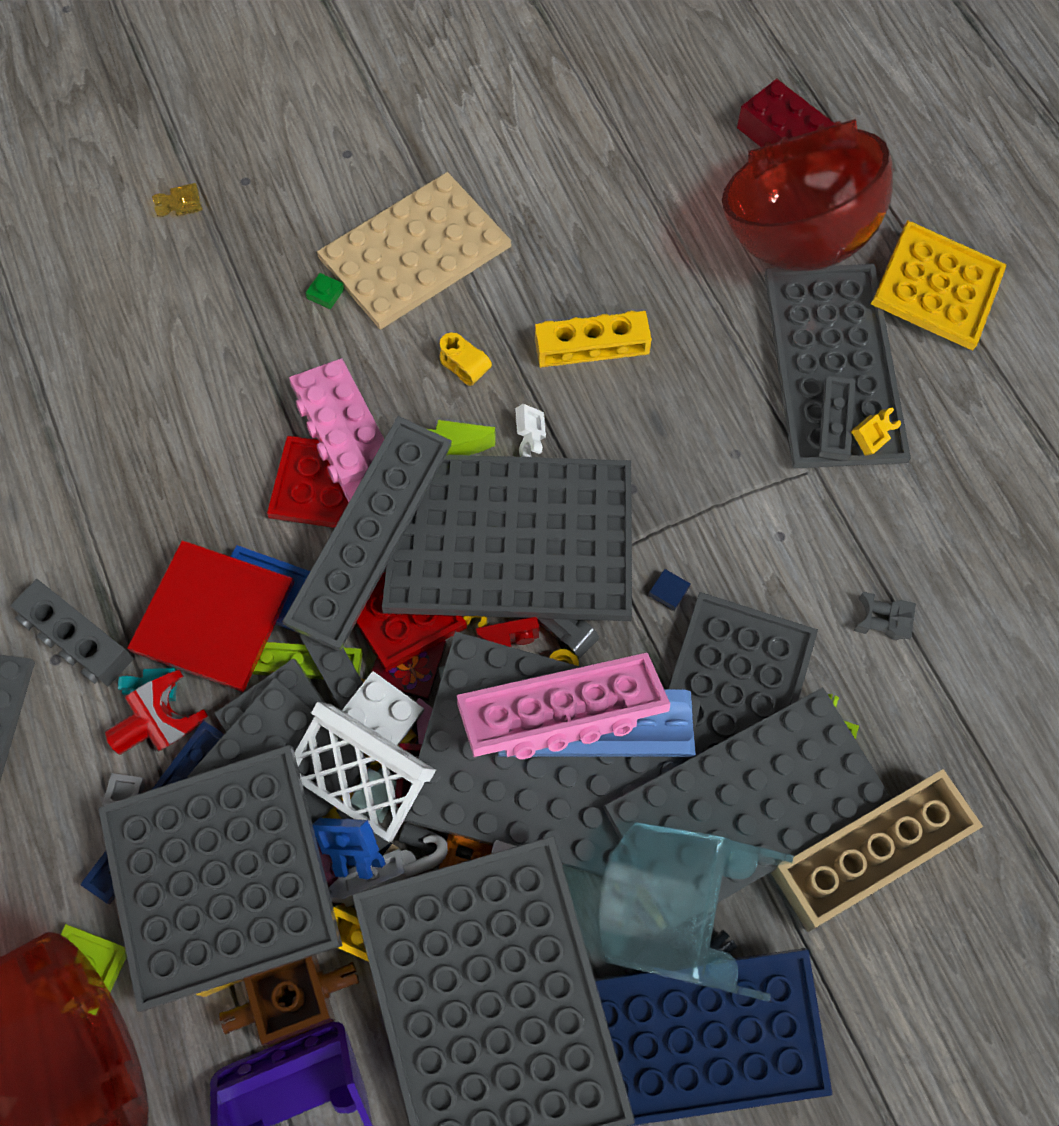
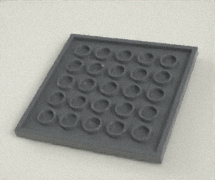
M288 745L98 808L137 1012L168 1004L343 946L292 746Z

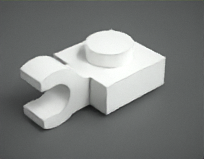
M522 404L515 408L517 434L524 436L519 447V454L521 457H531V451L538 454L542 453L543 447L540 440L546 438L544 412Z

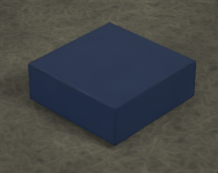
M664 569L650 590L649 597L675 611L690 588L691 583Z

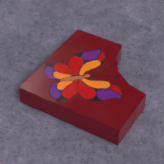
M443 641L388 672L384 670L376 657L372 671L405 695L429 701L447 643Z

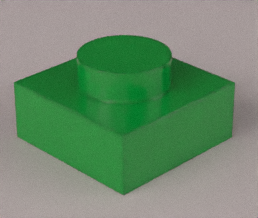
M319 273L306 291V297L308 300L331 310L344 291V285L340 281Z

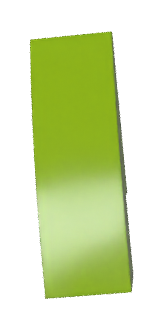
M438 420L436 430L428 429L452 440L451 447L446 455H473L492 448L496 444L495 427Z

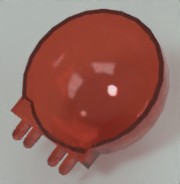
M853 119L843 123L839 120L834 122L835 125L824 128V125L819 126L816 131L790 139L786 136L781 138L780 142L771 144V141L766 142L763 147L748 151V162L732 176L724 188L722 196L725 217L732 233L754 257L779 269L797 272L815 271L834 266L850 258L862 249L878 231L891 203L894 169L886 142L874 133L858 129L857 121Z

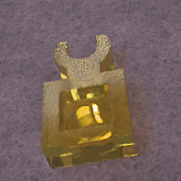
M196 183L170 188L171 195L159 193L152 196L156 206L154 209L158 217L166 216L171 211H175L176 216L203 210Z

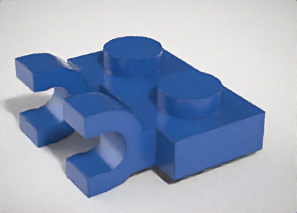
M319 818L312 824L322 854L330 855L332 859L335 877L345 878L349 875L348 864V866H356L359 879H370L374 876L371 866L382 868L386 865L382 854L377 852L379 847L368 820Z

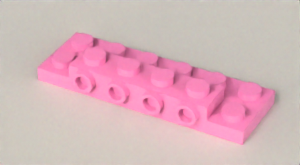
M341 358L291 376L289 379L298 398L295 401L301 417L307 416L308 422H306L309 434L312 439L317 437L319 441L317 444L318 452L323 461L328 459L330 466H327L333 483L339 482L348 502H350L382 445L384 438Z
M648 652L457 695V705L473 757L505 750L507 757L516 755L518 759H527L533 756L536 750L549 748L550 751L556 752L566 748L568 743L581 740L584 744H591L596 742L601 735L612 732L615 736H624L637 726V719L669 712L670 709L669 699Z

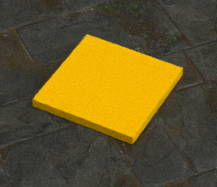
M907 220L871 305L973 351L978 345L1007 264Z

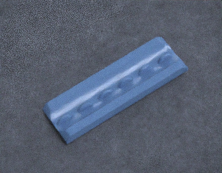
M664 689L670 702L669 712L637 719V726L627 735L615 736L612 732L601 735L596 742L591 744H584L581 740L568 743L566 748L556 752L550 751L549 748L536 750L531 757H694L696 755L691 691ZM505 750L499 751L498 757H507Z

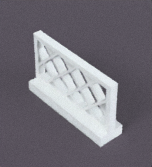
M317 702L311 712L315 717L295 751L298 766L305 757L312 756L315 773L308 776L300 773L302 785L353 819L368 820L374 833L386 841L392 842L425 781L430 782L436 769L335 706ZM323 726L329 730L331 744L318 748L315 736L320 727ZM337 736H339L340 738H342L343 741H338V737H337ZM351 744L355 747L358 761L343 765L340 747ZM333 749L336 767L322 771L319 753ZM363 752L370 757L364 758ZM378 761L381 763L384 778L369 782L366 763ZM359 766L362 784L348 788L345 770ZM390 770L394 771L397 774L391 775ZM337 772L341 790L330 793L326 790L323 776ZM403 777L413 783L406 797L396 799L392 780ZM385 783L389 801L374 805L371 787ZM364 789L367 808L356 810L352 807L349 793ZM342 795L343 801L339 799L338 796ZM390 806L393 820L386 830L378 824L376 810ZM369 812L370 819L363 814Z

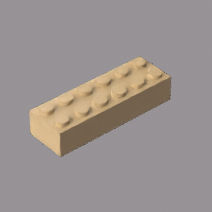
M942 769L779 865L771 874L806 931L809 932L982 828L983 825L945 770Z

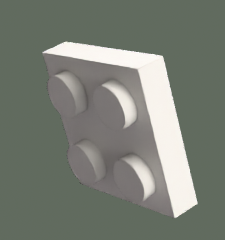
M372 671L342 711L398 746L422 715L424 708Z

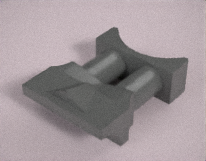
M863 592L859 600L865 607L866 616L865 620L856 626L855 632L866 634L869 629L885 632V635L895 641L911 639L916 603L899 600L890 604L874 600L875 594ZM872 612L887 615V620L872 617Z

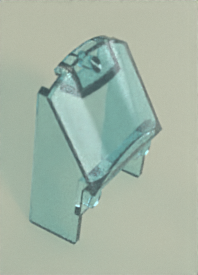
M638 822L634 823L615 847L607 863L600 886L597 918L598 932L605 961L635 970L770 1001L771 994L736 986L738 966L735 959L730 954L711 949L709 946L722 876L733 879H745L755 872L758 861L774 865L793 863L794 856L732 841L726 837Z

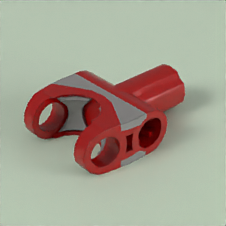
M180 669L144 684L125 697L134 713L105 731L108 744L117 754L122 755L147 738H150L157 751L160 752L188 735L208 718L204 709L187 716L175 713L170 707L169 694L171 689L176 686L177 681L184 677Z

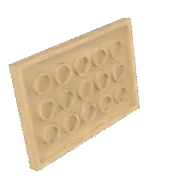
M446 172L318 250L317 254L323 264L338 281L343 283L346 291L381 330L510 248L511 239L459 183Z

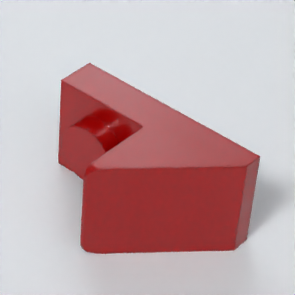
M531 617L476 628L477 638L512 647V643L527 645L534 642V639L539 638V624L537 617Z

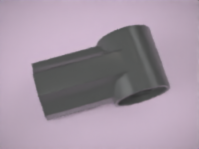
M537 618L538 623L558 640L561 649L572 651L578 660L599 640L598 633L584 620Z

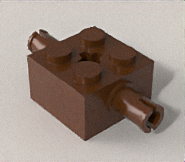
M317 955L243 978L249 1002L219 1013L220 1021L227 1022L221 1024L223 1032L227 1035L232 1031L255 1023L261 1045L271 1046L335 1021L329 998L333 992L360 983L359 977L355 973L357 970L354 963L350 962L345 966L324 973L320 969ZM287 990L296 993V997L292 999V1005L283 1003V999L288 996Z

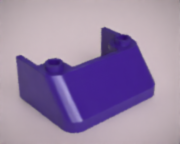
M340 1022L327 1023L218 1070L210 1081V1126H273L331 1101L334 1110L338 1113H353L358 1110L364 1126H373L367 1091L344 1025Z

